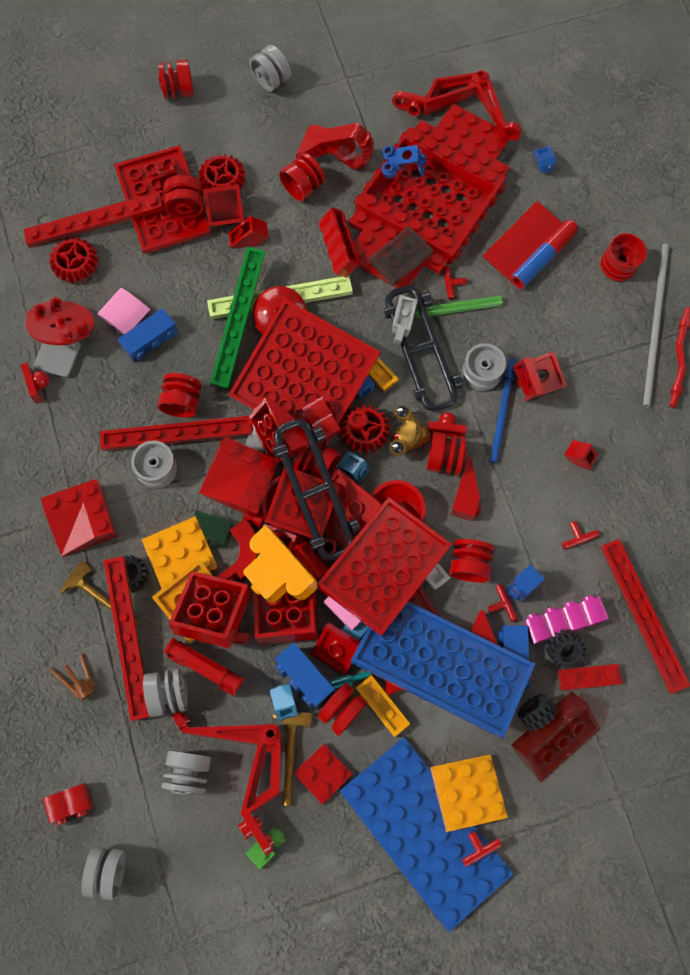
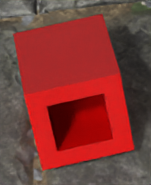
M572 440L564 456L573 464L590 470L598 457V453L592 444Z

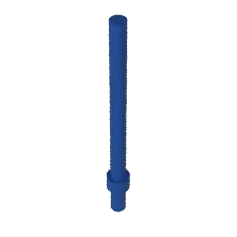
M509 358L507 371L504 373L503 379L505 383L490 456L491 463H497L511 386L515 380L516 373L512 370V367L516 364L515 358Z

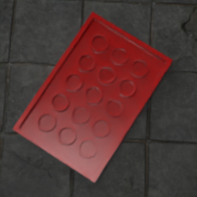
M178 145L114 164L125 200L159 191L164 207V193L155 168L172 164L176 175L191 176L181 146ZM165 209L132 219L143 255L211 234L204 211L197 217L190 219L172 217L165 212Z
M388 497L317 583V588L378 635L382 636L452 544Z

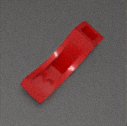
M246 519L229 530L239 545L240 553L237 561L217 577L236 581L235 578L239 577L243 583L247 579L243 573L244 569L258 557L250 548V540L255 533Z

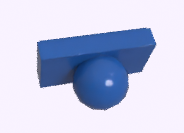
M547 146L534 150L533 153L539 171L544 174L552 172L557 161L551 147Z

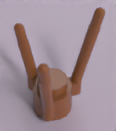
M80 654L87 681L85 679L79 681L67 664L64 665V668L74 681V687L54 668H51L50 671L74 694L76 699L79 697L80 700H84L95 692L93 687L96 685L91 678L84 655Z

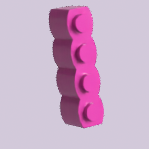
M590 595L582 598L583 602L577 604L575 601L564 604L565 608L562 609L552 607L545 610L546 614L539 615L534 613L528 615L527 620L523 624L528 626V637L531 645L550 640L551 636L554 638V633L558 632L560 634L562 629L565 632L567 629L578 631L607 621L609 617L601 597Z

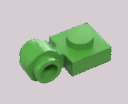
M275 827L268 833L277 849L286 840L285 834ZM258 842L246 852V855L259 869L276 854L273 851L266 856Z

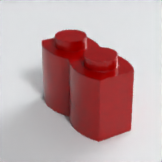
M323 397L303 407L304 413L302 416L304 420L311 423L313 429L321 427L326 440L342 432Z
M87 783L43 798L49 824L56 823V826L69 822L68 818L76 815L77 818L88 815V810L94 808Z

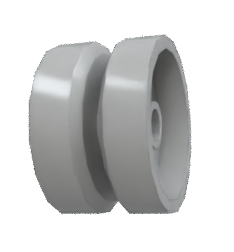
M274 45L266 46L262 49L261 53H257L249 60V65L255 79L269 92L275 90L280 83H284L291 77V69L287 59Z
M478 344L473 346L468 351L462 368L466 384L478 391H488L495 388L500 383L505 370L506 358L503 352L494 345Z
M147 441L139 445L133 452L131 467L139 481L146 487L153 489L163 488L175 479L178 471L177 462L170 448L163 442Z
M93 846L87 857L83 872L82 896L96 898L100 893L102 899L115 901L123 880L126 863L125 851L112 849L108 854L106 848Z

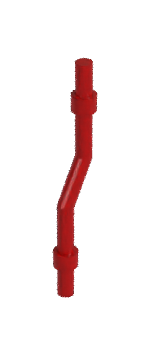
M685 307L683 317L678 325L680 329L675 344L678 372L675 383L670 391L672 395L669 407L671 408L677 407L679 396L682 395L683 391L682 383L686 371L683 344L686 332L690 328V307Z

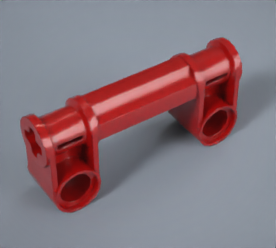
M172 638L164 650V654L170 660L182 667L185 665L211 680L221 690L233 697H236L246 680L176 638Z

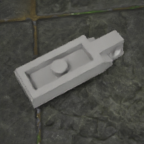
M403 295L399 296L391 333L395 334L393 344L400 346L403 336H408L418 299Z

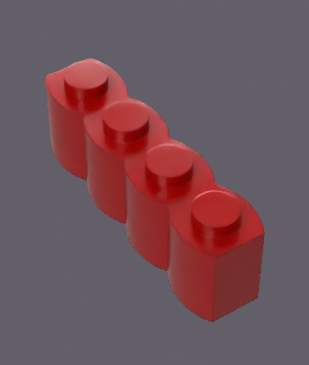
M332 207L319 220L320 231L323 233L324 244L328 247V256L332 261L334 273L346 278L360 265V259L355 251V244L351 238V232L346 224L347 221L343 211Z

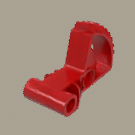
M360 123L327 129L317 124L311 125L304 135L296 153V158L304 152L315 158L331 153L350 169L359 171L364 166H367L374 152V142L371 133L366 131ZM355 141L358 143L359 147L361 148V151H362L361 154H357V153L355 152V148H356Z

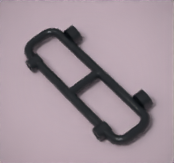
M410 285L393 289L385 298L387 308L383 310L386 319L391 318L393 324L396 312L395 306L392 303L393 298L404 293H411L414 299H418L416 305L430 340L409 347L406 338L403 336L400 345L416 390H413L416 401L421 400L424 408L429 411H439L448 408L455 403L457 399L456 390L463 388V383L459 373L450 375L426 311L427 307L432 306L430 295L428 292L420 295L418 289ZM429 348L434 350L450 393L449 399L436 404L429 402L412 354Z
M295 419L280 425L276 429L274 434L276 447L272 448L276 459H282L313 538L309 540L312 550H318L319 555L325 561L333 562L340 557L345 549L334 554L327 553L324 541L319 534L306 499L328 490L346 536L347 547L354 540V536L359 534L361 527L356 519L348 521L318 446V444L326 441L321 427L312 429L305 420ZM296 427L303 428L324 480V483L306 491H302L289 458L287 447L282 440L284 432Z

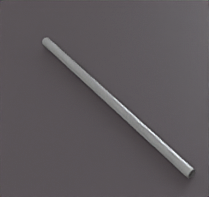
M663 244L661 249L643 407L647 408L651 406L669 244Z

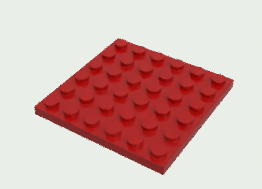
M284 298L231 389L229 396L253 410L256 409L265 397L269 396L293 418L304 420L302 416L304 413L303 407L323 397L340 425L381 352ZM332 438L323 442V451H325Z

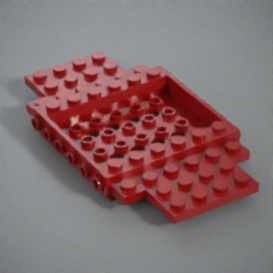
M452 104L436 128L421 120L415 129L409 127L406 132H403L399 142L394 144L393 147L397 151V148L418 145L427 158V164L424 165V176L413 177L411 175L413 171H419L418 165L415 162L402 164V170L397 171L393 178H386L382 172V167L387 161L383 159L381 167L375 170L371 181L365 184L361 195L358 194L354 200L355 213L350 218L349 225L361 231V234L354 242L355 251L360 259L358 267L391 286L399 288L406 285L411 286L423 267L440 275L446 265H451L454 260H458L462 254L461 249L463 246L467 247L471 240L470 236L472 233L475 234L477 232L480 221L486 219L489 213L488 209L494 207L497 201L496 197L498 194L502 195L506 188L504 183L510 166L498 161L497 158L510 140L501 134L496 125L455 104ZM405 151L402 155L403 159H410L412 152ZM434 179L436 183L434 185H428L426 183V180ZM442 187H449L451 191L443 193L441 189ZM464 195L466 199L460 202L456 199V196ZM395 196H401L403 198V201L400 203H396L393 200V198ZM410 204H416L418 206V209L416 211L409 210L408 206ZM430 212L433 214V217L426 219L423 214ZM445 220L448 222V226L440 227L438 222Z

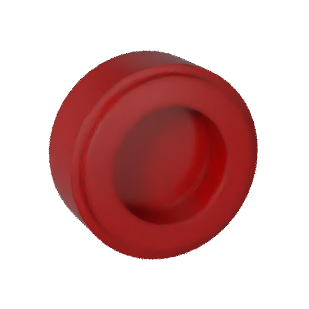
M355 410L349 415V425L352 429L362 430L366 427L368 418L365 412Z

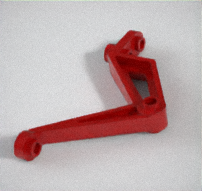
M483 70L475 73L435 78L427 96L397 91L392 98V104L396 108L405 110L412 116H418L419 114L429 115L477 95L506 139L516 141L522 133V128L519 124L505 122L490 76ZM458 89V90H455V91H451V92H448V93L439 95V93H442V92H446V91Z
M178 711L172 717L183 734L257 745L240 813L244 821L238 824V827L246 840L254 836L265 855H269L274 851L272 846L275 843L269 834L264 835L261 827L264 825L258 815L253 817L252 814L278 797L281 792L282 733L279 727L274 724L189 727L188 725L191 721L186 713L181 714ZM270 734H274L272 738H268ZM271 752L270 789L256 796L266 753Z

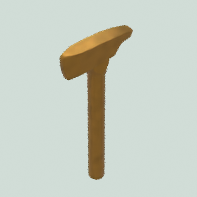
M82 561L67 578L60 593L64 594L68 589L80 588L112 611L110 599L85 581L84 578L92 570ZM136 619V624H137V627H138L139 624H140V621H138V620Z
M297 712V716L282 720L287 728L283 806H291L296 730L298 725L310 727L312 713Z

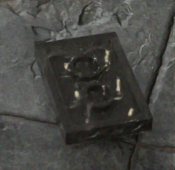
M408 226L369 258V263L394 286L431 256L433 249Z

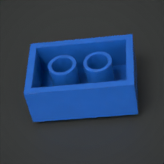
M294 642L275 658L277 662L275 667L283 677L288 676L290 678L288 681L290 686L296 693L302 692L304 695L302 697L303 701L310 709L314 706L317 710L335 693V689Z

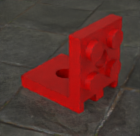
M554 351L534 359L527 357L512 367V370H515L519 379L517 381L519 388L522 387L525 402L567 386ZM539 371L546 372V380H541L539 378Z

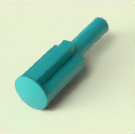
M366 671L354 676L348 674L330 680V685L337 691L346 682L352 686L353 682L370 677L371 673Z

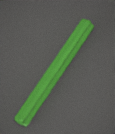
M498 295L438 304L427 307L426 311L428 316L431 317L502 306L503 299L502 296ZM416 308L415 318H421L419 310Z

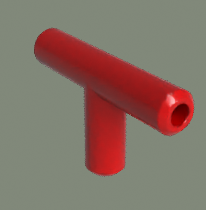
M445 266L443 274L449 300H453L455 298L453 286L466 285L467 279L465 277L452 279L450 267Z
M573 521L569 525L575 538L562 542V547L566 550L598 538L599 532L594 530L582 535L577 522Z
M496 585L495 589L501 601L488 606L489 613L492 614L505 608L510 621H517L518 617L503 585Z
M475 831L468 834V837L476 851L463 858L462 862L465 867L470 866L502 847L501 841L497 838L483 846Z

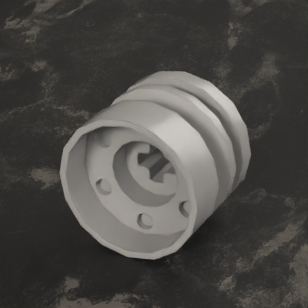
M180 668L173 670V677L171 671L166 670L164 680H162L159 672L144 674V698L148 714L151 718L165 715L166 705H169L172 713L177 712V704L181 712L187 711L188 691Z
M167 751L165 765L174 768L173 773L163 774V777L172 778V782H162L161 788L182 795L205 794L206 789L198 788L197 782L207 783L206 779L198 776L199 772L209 771L211 757Z

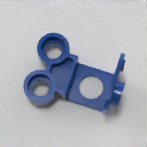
M418 145L397 148V151L393 146L384 147L382 156L387 162L384 163L382 172L386 178H393L397 171L402 170V164L415 162L418 165L421 177L424 176V165L427 164V158ZM405 151L412 152L410 159H403L402 155Z

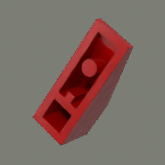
M468 457L450 515L473 521L475 516H479L481 505H478L480 497L472 458Z

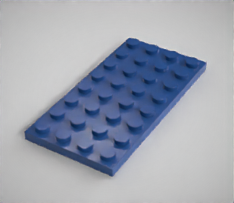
M410 602L404 606L382 636L368 627L351 659V663L501 739L506 734L535 666L534 663Z
M404 737L340 790L344 798L448 932L513 875L496 851L468 867L464 866L462 859L476 851L468 834L475 831L483 846L489 843L475 826L446 832L431 770Z

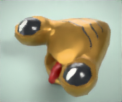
M400 405L394 409V415L403 424L397 427L394 435H392L393 442L389 446V451L392 455L402 456L408 451L427 444L431 440L428 429L414 417L408 407Z

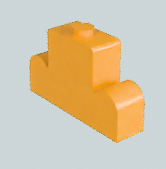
M265 525L252 537L250 548L259 556L244 569L243 573L253 584L250 587L257 595L261 594L271 603H275L287 591L295 598L304 600L317 589L318 581L268 526Z

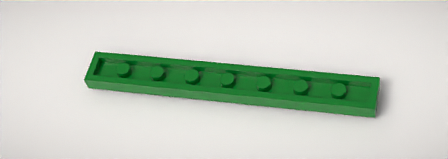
M247 246L210 381L211 386L229 390L264 260V250Z

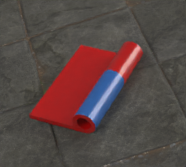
M536 201L482 257L514 286L524 289L578 233V226L572 220H565L562 223L542 204Z

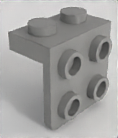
M79 342L61 346L42 343L34 363V368L49 374L68 377L80 349Z

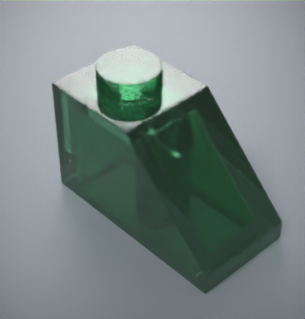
M195 510L194 514L209 545L218 549L220 547L226 548L231 537L229 530L234 527L233 522Z

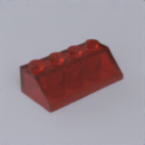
M572 691L556 704L558 713L554 716L553 720H550L548 725L545 724L542 729L539 727L537 731L527 730L511 744L518 757L539 782L546 779L601 729L588 703Z

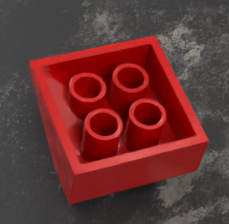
M267 396L251 413L249 419L266 455L276 459L272 449L276 447L274 441L275 431L280 425L295 420V418ZM301 427L288 430L282 435L283 443L287 447L291 461L309 445L306 434ZM281 458L276 459L279 461L277 466L283 464Z
M225 436L218 446L198 494L253 517L259 511L279 461Z
M97 479L40 498L45 516L62 557L118 537L102 485Z
M191 571L169 622L173 634L231 649L251 597L248 585Z
M317 589L304 600L295 598L287 591L275 603H271L261 594L257 595L254 592V638L260 645L319 639Z

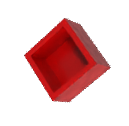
M239 184L203 188L209 226L244 221Z

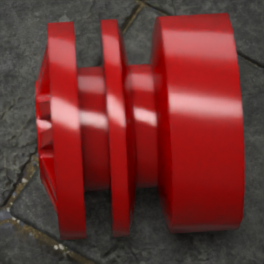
M188 59L177 60L176 69H173L171 62L168 61V70H165L164 63L160 62L158 79L165 100H170L169 91H172L173 99H176L177 90H180L183 98L194 97Z
M305 152L298 155L292 161V164L286 165L279 172V179L283 187L298 201H304L312 194V190H317L326 181L325 174L319 163Z
M629 233L619 234L614 237L600 259L602 272L613 281L622 282L632 278L647 257L645 243L636 235Z
M181 373L165 374L162 380L163 384L161 385L162 393L159 395L157 404L158 410L179 418L195 417L199 404L197 399L200 397V390L202 389L201 381Z
M434 431L427 471L439 473L442 465H446V474H450L451 467L453 466L455 467L454 475L459 476L467 453L466 437L461 436L459 444H456L457 435H453L451 442L448 443L446 442V433Z
M320 443L318 446L322 453L323 443ZM309 444L304 450L299 452L293 468L307 474L311 473L312 476L323 479ZM328 447L322 453L329 474L332 476L341 453Z
M455 540L453 544L455 550H453L452 555L457 559L451 561L449 575L466 582H490L492 567L487 563L493 561L494 557L492 554H494L495 547L490 543L480 540Z

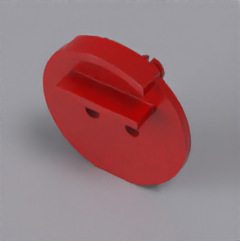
M53 297V301L50 298L48 302L37 304V306L34 305L27 312L25 325L28 334L41 343L57 346L70 345L88 337L92 333L94 317L82 305L61 301L60 298Z

